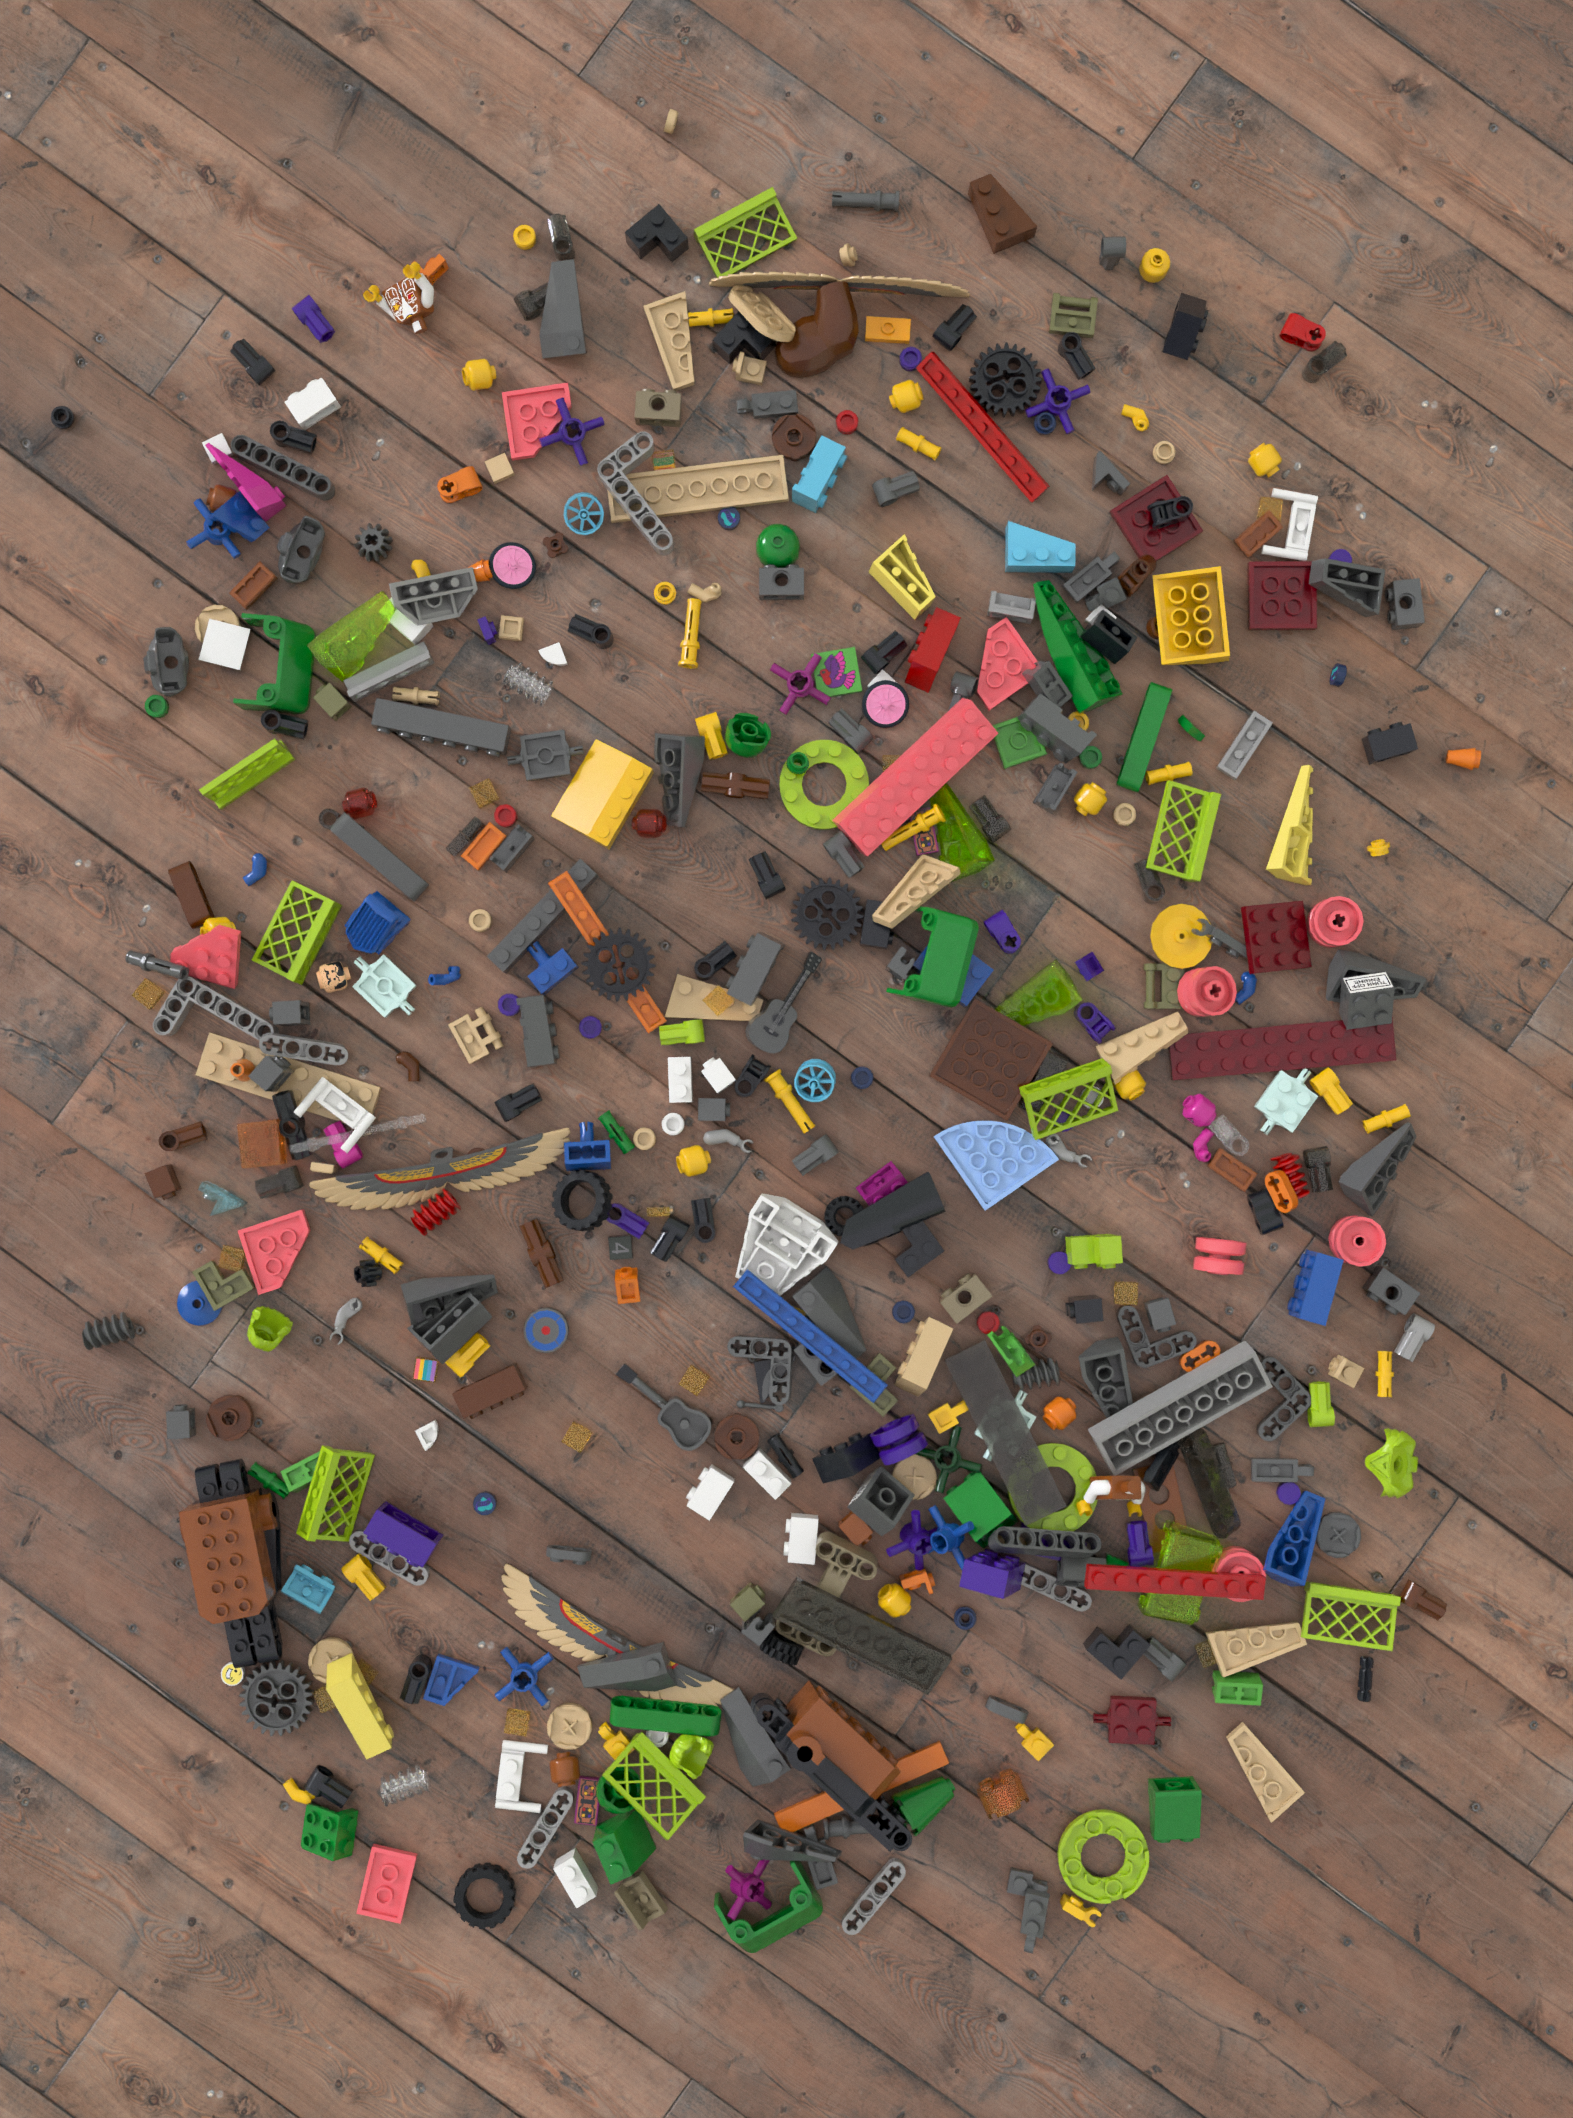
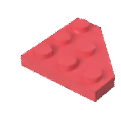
M568 383L502 392L512 461L534 458L542 448L539 439L551 435L563 419L556 403L557 399L564 398L570 411L572 404Z
M1007 617L987 631L976 694L988 711L1028 685L1029 683L1022 673L1026 669L1032 670L1036 668L1034 663L1038 662Z
M218 925L210 932L201 934L191 939L185 945L174 948L171 952L170 962L187 967L189 969L188 976L235 989L238 985L241 931Z
M304 1209L238 1230L258 1295L283 1286L311 1231Z

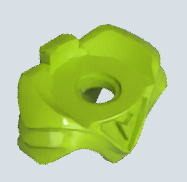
M1388 1428L1384 1429L1386 1435L1384 1446L1365 1458V1466L1383 1485V1492L1380 1497L1400 1498L1413 1488L1412 1472H1417L1418 1457L1413 1456L1416 1442L1406 1432Z

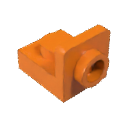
M438 254L435 258L432 257L428 260L424 269L420 266L419 273L427 275L428 281L433 285L449 267L446 260Z
M622 1267L621 1269H616L615 1286L618 1304L640 1302L638 1268Z
M925 1567L922 1570H914L899 1575L903 1589L914 1590L921 1587V1583L925 1582L929 1595L933 1594L932 1587L936 1585L932 1573L927 1574Z

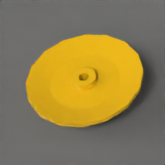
M1177 904L1167 907L1158 914L1152 924L1150 938L1152 948L1161 961L1170 967L1184 969L1193 967L1205 959L1212 945L1208 942L1210 938L1207 936H1197L1191 932L1192 928L1199 931L1202 929V924L1197 921L1198 918L1209 922L1202 911L1191 905Z

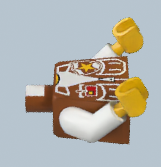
M413 262L411 265L407 264L403 268L406 278L382 291V296L379 295L380 290L376 285H371L369 287L370 292L366 290L363 296L368 302L376 300L377 305L395 321L403 325H412L415 334H420L428 330L424 318L434 312V288L428 281L427 275L419 273L420 265L417 262Z
M1113 1475L1090 1477V1486L1083 1497L1084 1500L1076 1504L1079 1515L1082 1516L1083 1513H1086V1516H1090L1093 1513L1090 1503H1094L1095 1500L1130 1501L1127 1503L1129 1517L1137 1512L1138 1517H1141L1142 1509L1140 1504L1144 1498L1145 1484L1141 1481L1140 1476Z

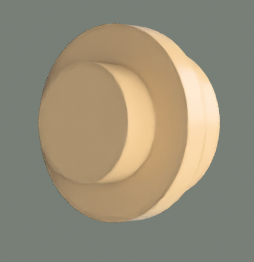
M847 243L839 250L840 258L844 266L849 265L853 267L858 256L855 247H851Z
M1161 441L1155 445L1153 457L1160 464L1170 463L1175 457V448L1170 442Z

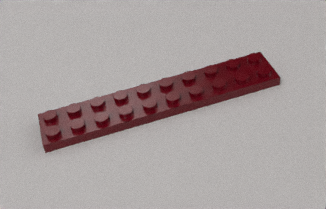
M1393 1017L1390 1024L1349 1030L1346 1029L1343 1020L1191 1033L1186 1034L1168 1047L1171 1080L1397 1060Z

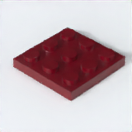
M1168 475L1110 511L1112 518L1138 558L1147 554L1154 557L1157 562L1203 532L1192 512L1189 518L1183 522L1171 524L1160 529L1152 528L1153 519L1151 511H1148L1147 506L1154 502L1170 500L1181 496ZM1176 506L1179 513L1187 512L1185 506ZM1141 562V563L1143 564V566L1145 567V569H1146V568H1147V565H1146L1145 563Z
M1253 561L1247 564L1248 630L1317 629V589L1309 585L1312 561Z
M1303 901L1241 907L1249 974L1312 967Z

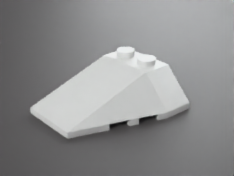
M762 1193L749 1213L748 1225L735 1277L740 1279L748 1269L781 1296L794 1286L796 1282L804 1276L806 1277L820 1264L822 1265L826 1262L839 1241L823 1221L790 1200Z

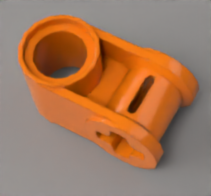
M473 466L462 468L458 472L443 477L437 484L440 497L446 503H454L465 497L473 496L483 489ZM450 487V489L452 490L449 493L446 491V488Z

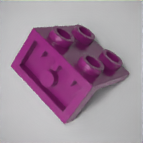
M890 1161L857 1186L856 1190L870 1206L908 1182L892 1161Z

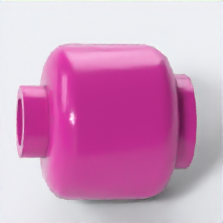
M1203 1094L1190 1095L1182 1104L1184 1106L1182 1110L1183 1116L1196 1127L1208 1126L1216 1118L1215 1104Z

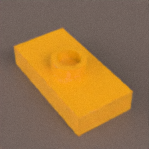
M866 316L865 341L909 344L911 319Z

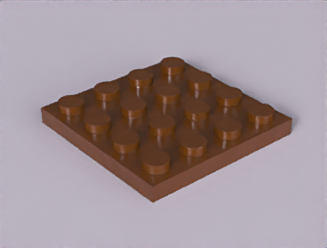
M974 998L929 1076L1008 1121L1022 1097L1019 1087L1030 1084L1053 1043Z

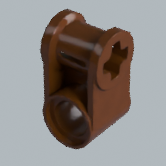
M1142 555L1118 576V580L1129 598L1155 571L1157 564L1151 555ZM1140 562L1147 565V572L1140 568Z

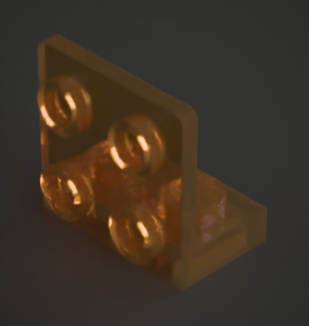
M279 1119L237 1125L241 1167L243 1169L287 1164L285 1137L279 1131Z

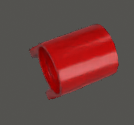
M1290 313L1279 336L1287 343L1313 352L1320 348L1325 339L1326 332L1321 325L1309 321L1299 314ZM1312 335L1316 337L1315 341L1311 339Z

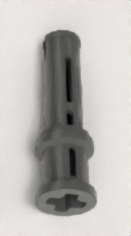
M877 190L875 193L833 191L832 207L874 208L878 212L881 209L899 212L900 191L895 193H882L881 190Z
M842 1817V1820L823 1818L825 1840H828L829 1837L843 1836L844 1839H847L850 1835L870 1834L856 1820H849L846 1817Z

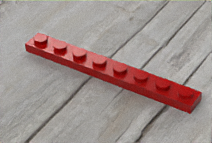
M934 351L930 352L916 369L1030 502H1035L1050 487L1048 483Z
M1087 1564L1084 1587L1093 1590L1263 1600L1266 1577L1260 1574Z

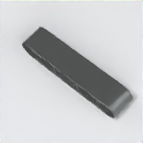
M237 435L232 439L231 449L242 461L320 500L328 501L334 497L335 487L327 476L247 436ZM242 445H248L246 451L239 452ZM263 454L268 455L264 462H259V458ZM288 464L284 472H279L281 465ZM308 474L305 481L299 482L301 475ZM322 484H328L325 491L319 492V487Z
M345 812L329 828L414 902L429 886L425 880Z
M1006 1526L998 1528L988 1537L990 1549L998 1553L1082 1559L1089 1558L1098 1552L1102 1544L1100 1538L1094 1533ZM998 1535L1003 1537L1005 1544L999 1542ZM1019 1537H1023L1025 1539L1026 1545H1023L1020 1542ZM1041 1538L1047 1541L1048 1547L1042 1544ZM1063 1540L1068 1542L1070 1548L1064 1546ZM1085 1542L1090 1544L1091 1550L1086 1548Z

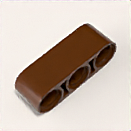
M188 861L168 869L170 879L191 928L195 929L203 926L206 919L215 918L192 862Z

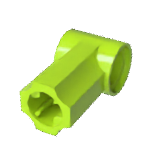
M703 1019L659 1026L661 1045L705 1042Z
M1310 1382L1309 1394L1311 1396V1405L1307 1410L1309 1426H1334L1335 1414L1331 1406L1330 1382Z

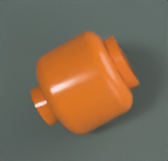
M1057 1396L1043 1408V1420L1051 1429L1063 1430L1076 1419V1405L1070 1398L1065 1399Z

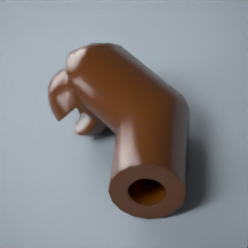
M403 1051L396 1055V1062L408 1069V1081H419V1061L409 1052Z

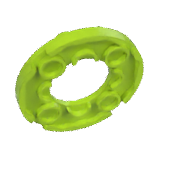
M833 740L811 741L800 746L793 753L801 752L807 756L809 760L808 769L820 763H829L838 767L846 780L844 795L833 805H815L807 799L803 792L802 781L805 773L794 774L789 771L786 764L787 760L780 775V795L787 811L799 823L813 829L831 830L838 828L832 820L869 786L868 773L861 758L850 747Z
M1058 1443L1037 1445L1023 1453L1014 1467H1012L1008 1479L1009 1502L1016 1516L1029 1528L1075 1531L1091 1517V1515L1086 1516V1513L1080 1516L1076 1504L1084 1500L1083 1497L1090 1486V1477L1097 1475L1088 1459L1076 1449ZM1047 1467H1060L1066 1470L1072 1476L1075 1483V1496L1072 1502L1065 1509L1057 1512L1046 1511L1040 1508L1032 1495V1482L1035 1476ZM1095 1500L1092 1504L1090 1503L1093 1512L1098 1500Z
M1107 1809L1083 1813L1066 1827L1059 1841L1057 1858L1063 1879L1075 1894L1087 1901L1109 1904L1111 1901L1121 1898L1125 1899L1133 1894L1145 1879L1149 1867L1147 1843L1139 1827L1124 1814ZM1099 1834L1112 1835L1124 1847L1125 1859L1123 1866L1110 1877L1100 1878L1091 1875L1085 1870L1081 1862L1083 1845L1093 1836H1098Z

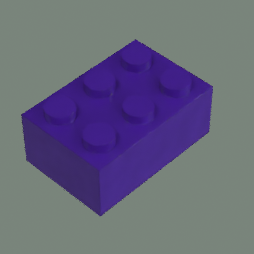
M386 1501L376 1510L363 1532L372 1543H381L387 1547V1551L396 1556L400 1554L407 1558L406 1561L410 1565L422 1568L431 1558L443 1537V1534Z
M985 1549V1551L973 1554V1556L964 1560L959 1587L1004 1599L1021 1589L1026 1563L1019 1561V1557L1013 1555L1002 1557L998 1555V1552Z

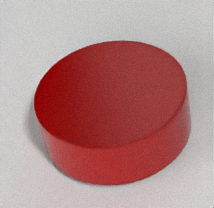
M850 410L840 412L836 418L838 431L845 435L854 433L858 427L857 415Z
M503 804L496 808L494 819L501 827L508 828L516 823L517 812L512 806Z
M984 1311L978 1316L977 1326L981 1332L989 1334L991 1331L996 1332L998 1330L1000 1320L994 1312Z

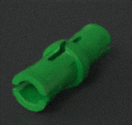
M610 1110L598 1118L610 1134L608 1137L610 1139L613 1138L624 1155L635 1148V1145H633L624 1132L625 1128L618 1124Z
M257 1462L247 1472L248 1475L262 1483L263 1488H269L281 1496L282 1499H285L290 1493L286 1483L276 1477L277 1474L275 1472H269Z

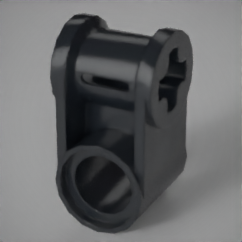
M1180 496L1148 505L1147 509L1151 511L1153 519L1152 528L1160 529L1187 520L1193 509L1191 499L1186 496ZM1176 506H1185L1187 512L1179 513Z
M752 1054L735 1083L736 1094L742 1098L750 1097L768 1073L771 1065L763 1064ZM746 1081L751 1085V1090L749 1093L743 1094L739 1091L738 1085Z

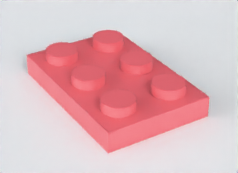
M373 1844L356 1914L401 1924L418 1854Z

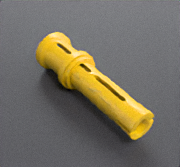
M690 598L687 599L684 640L680 643L682 654L678 666L695 669L698 668V663L696 662L697 650L700 649L697 639L702 601Z
M936 803L932 809L925 813H918L915 816V820L895 830L881 844L884 850L888 851L921 831L927 832L935 824L945 822L946 818L939 805Z
M778 1069L766 1077L764 1082L769 1083L775 1092V1098L782 1100L804 1134L809 1131L804 1122L807 1123L810 1129L816 1125L813 1124L791 1092L793 1090L792 1085L785 1081L781 1075V1069Z

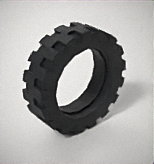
M585 1170L571 1171V1174H566L562 1177L563 1180L561 1182L558 1181L556 1184L557 1189L553 1191L552 1197H554V1202H552V1208H555L554 1215L560 1219V1224L567 1226L566 1228L592 1231L594 1227H600L603 1224L602 1221L607 1220L609 1216L608 1212L612 1209L611 1200H613V1195L609 1191L611 1188L608 1183H605V1179L602 1176H598L597 1173ZM587 1182L594 1188L596 1204L588 1217L577 1219L571 1214L569 1197L572 1190L578 1184Z
M488 1862L484 1863V1865L478 1863L473 1868H468L460 1877L454 1891L455 1910L457 1914L460 1913L461 1920L463 1922L467 1921L469 1926L473 1928L477 1926L479 1929H485L486 1927L491 1929L496 1927L498 1923H503L506 1917L510 1915L515 1903L516 1889L514 1888L513 1878L510 1879L508 1871H503L501 1866L497 1864L493 1866ZM482 1878L491 1879L500 1886L504 1898L499 1909L490 1913H482L471 1907L467 1901L466 1893L467 1888L473 1881Z

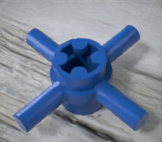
M201 498L197 499L194 505L205 519L204 531L187 540L188 547L193 549L208 540L214 545L223 544L234 559L238 558L241 553L229 538L231 531L226 529L227 525L218 520H210L208 516L212 513ZM216 526L221 527L223 531L220 532L219 529L216 528Z
M935 1505L928 1510L938 1529L930 1537L932 1548L927 1554L933 1551L939 1554L952 1552L959 1567L963 1570L965 1557L959 1547L964 1541V1534L973 1530L974 1524L971 1521L961 1526L956 1523L946 1524Z
M505 1647L500 1653L513 1669L510 1675L511 1681L496 1692L495 1697L501 1701L514 1690L520 1692L529 1690L541 1706L545 1705L549 1700L536 1685L538 1671L554 1659L553 1655L547 1652L533 1664L528 1662L519 1663L509 1648ZM521 1672H527L526 1674L531 1679L529 1681L526 1678L520 1680Z

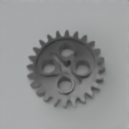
M281 1660L278 1666H276L275 1661H271L269 1667L266 1663H263L260 1666L261 1670L256 1667L252 1671L253 1675L249 1674L246 1677L248 1682H244L241 1686L246 1691H242L239 1694L245 1700L239 1706L246 1707L242 1715L249 1714L250 1717L246 1722L254 1721V1730L261 1726V1734H264L268 1729L270 1730V1736H273L276 1730L282 1736L285 1729L290 1734L293 1731V1726L298 1729L301 1726L300 1721L305 1722L308 1719L306 1714H310L312 1708L307 1705H312L315 1701L309 1698V1696L313 1695L315 1691L308 1690L312 1681H304L308 1674L300 1675V1666L293 1670L292 1662L287 1667H284V1660ZM268 1681L272 1689H265L262 1682ZM285 1684H291L294 1687V1692H288ZM260 1704H266L269 1712H263L260 1709ZM282 1707H289L292 1714L286 1715Z

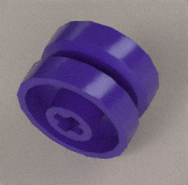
M914 1414L893 1420L870 1434L875 1447H883L879 1452V1456L884 1465H891L902 1461L928 1445L923 1432H915L919 1427V1423Z

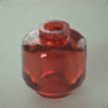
M365 787L348 791L345 794V800L342 801L344 812L346 814L349 813L353 819L371 816L374 814L375 808L378 807L374 792L369 791Z
M640 809L636 817L632 819V828L636 830L637 835L641 838H658L666 831V816L662 815L659 809Z

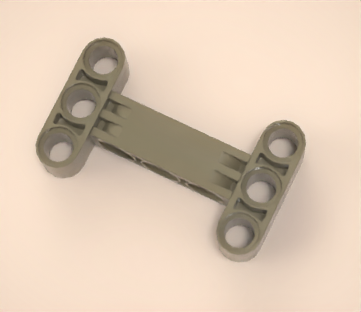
M823 1532L818 1536L815 1548L816 1554L821 1559L829 1562L805 1610L801 1614L791 1608H783L778 1613L775 1625L780 1635L825 1657L831 1656L836 1652L838 1642L836 1631L825 1626L851 1574L863 1580H871L876 1576L878 1568L876 1555L831 1532ZM829 1543L832 1547L826 1549L823 1548L821 1544ZM849 1553L852 1555V1558L846 1559L842 1557V1554ZM869 1563L873 1567L871 1569H865L862 1566V1564ZM787 1619L791 1621V1624H784L781 1620ZM802 1630H810L812 1634H804ZM830 1640L832 1644L826 1645L822 1641Z

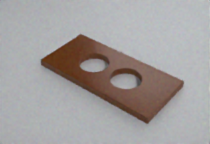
M1151 1465L1133 1468L1134 1476H1140L1146 1488L1140 1505L1143 1520L1147 1522L1149 1545H1151L1153 1553L1191 1545L1174 1465L1162 1484L1168 1489L1169 1495L1167 1500L1161 1504L1153 1503L1150 1500V1488L1143 1481L1145 1471ZM1161 1510H1169L1174 1516V1523L1168 1529H1160L1155 1524V1516Z

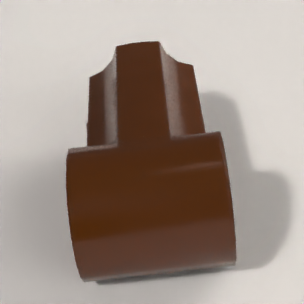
M202 1121L172 1131H166L161 1134L158 1141L163 1150L177 1151L208 1139L206 1129ZM170 1135H173L176 1139V1144L172 1148L167 1144V1138Z
M1408 1579L1399 1595L1401 1602L1414 1610L1422 1611L1437 1621L1442 1618L1446 1612L1447 1603L1426 1592V1589Z

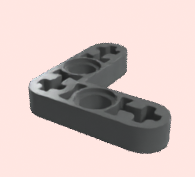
M1122 1305L1117 1310V1320L1132 1358L1142 1368L1151 1367L1189 1352L1196 1346L1197 1340L1195 1335L1187 1330L1176 1332L1150 1343L1137 1310L1131 1305ZM1125 1309L1133 1312L1130 1319L1133 1324L1137 1322V1326H1130L1127 1319H1122ZM1133 1330H1139L1142 1335L1141 1340L1134 1343L1130 1340V1333ZM1183 1335L1188 1338L1191 1337V1340L1188 1342L1189 1346L1186 1347L1184 1344L1177 1345L1179 1350L1176 1351L1175 1345L1171 1341L1175 1338V1342L1178 1343L1183 1340ZM1162 1343L1170 1345L1171 1351L1169 1354H1160L1159 1346ZM1154 1347V1352L1158 1359H1155V1356L1152 1355L1147 1357L1146 1363L1138 1360L1141 1357L1142 1351L1145 1354H1150L1153 1352L1150 1348Z
M735 1336L731 1338L727 1348L732 1356L771 1359L770 1400L776 1405L787 1403L791 1398L792 1343L784 1338ZM740 1340L741 1345H748V1340H751L749 1349L743 1348L739 1352H737V1348H733V1344ZM758 1341L766 1345V1351L763 1354H758L755 1351L754 1347ZM770 1342H773L772 1347H779L784 1343V1347L788 1348V1351L781 1355V1351L773 1350V1355H770ZM782 1365L786 1367L787 1375L785 1378H779L776 1375L777 1366ZM775 1381L787 1382V1385H782V1393H786V1397H783L781 1401L778 1396H775V1392H778L780 1384L775 1385Z
M1264 1356L1260 1359L1264 1370L1266 1369V1362H1274L1272 1367L1279 1373L1275 1376L1271 1371H1265L1270 1383L1285 1398L1257 1425L1258 1436L1265 1441H1273L1310 1407L1311 1396L1277 1359L1271 1356ZM1283 1377H1288L1291 1381L1287 1389H1281L1279 1386V1381ZM1298 1394L1300 1396L1305 1395L1303 1398L1304 1404L1297 1403L1294 1406L1297 1409L1296 1412L1287 1405L1289 1402L1294 1405L1297 1402L1296 1396ZM1282 1409H1288L1290 1412V1417L1286 1421H1280L1278 1418V1413ZM1272 1418L1281 1425L1279 1428L1274 1425L1271 1428L1272 1434L1270 1436L1268 1434L1263 1435L1265 1432L1263 1427H1271L1274 1424L1271 1421Z

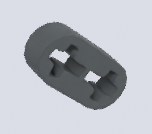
M989 1695L985 1705L988 1710L1021 1724L1025 1723L1029 1714L1024 1708L993 1695Z

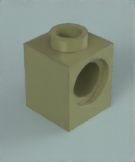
M331 683L320 686L313 697L335 721L352 707Z
M750 1582L730 1600V1606L746 1622L765 1605L766 1599L764 1596L766 1594L759 1585L754 1586Z

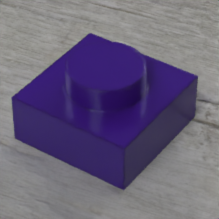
M486 616L477 619L487 644L490 645L497 642L494 635L498 634L493 621L489 622Z
M1093 952L1075 962L1079 972L1086 981L1104 971Z

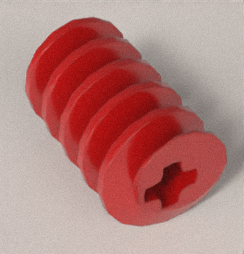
M1286 1153L1270 1158V1161L1278 1162V1164L1272 1167L1273 1170H1281L1287 1175L1298 1199L1310 1193L1309 1189H1302L1308 1183L1306 1180H1300L1305 1176V1173L1297 1171L1302 1168L1301 1163H1295L1300 1158L1299 1155Z
M445 1188L442 1189L443 1197L437 1193L435 1194L436 1202L431 1199L427 1200L429 1207L423 1204L420 1205L422 1212L413 1209L414 1217H411V1220L423 1236L428 1234L427 1229L431 1231L435 1229L434 1223L440 1226L442 1218L449 1220V1213L456 1215V1207L461 1210L455 1197Z

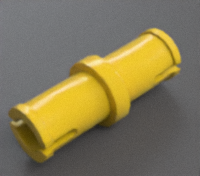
M709 308L708 311L688 312L690 327L703 325L715 327V324L728 323L734 316L733 308L723 310Z
M904 427L900 429L896 437L897 441L913 448L914 452L917 453L919 451L936 461L942 447L927 441L925 436H918Z
M1190 762L1174 766L1168 764L1164 765V768L1146 771V783L1151 785L1192 776V766Z
M1403 1104L1389 1111L1383 1110L1379 1115L1363 1120L1362 1124L1366 1133L1370 1134L1383 1127H1392L1393 1123L1409 1118L1411 1115L1406 1104Z
M368 1236L362 1241L363 1245L360 1244L359 1249H362L374 1258L375 1263H381L393 1274H397L401 1269L400 1266L402 1267L404 1264L388 1252L389 1249L386 1247L382 1248Z
M1377 1351L1378 1371H1375V1376H1378L1377 1396L1392 1397V1377H1394V1372H1392L1393 1352Z

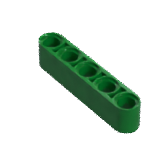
M1150 682L1117 779V786L1135 792L1139 791L1171 697V688Z
M615 1696L611 1699L609 1720L616 1727L699 1736H716L720 1732L722 1711L717 1706Z

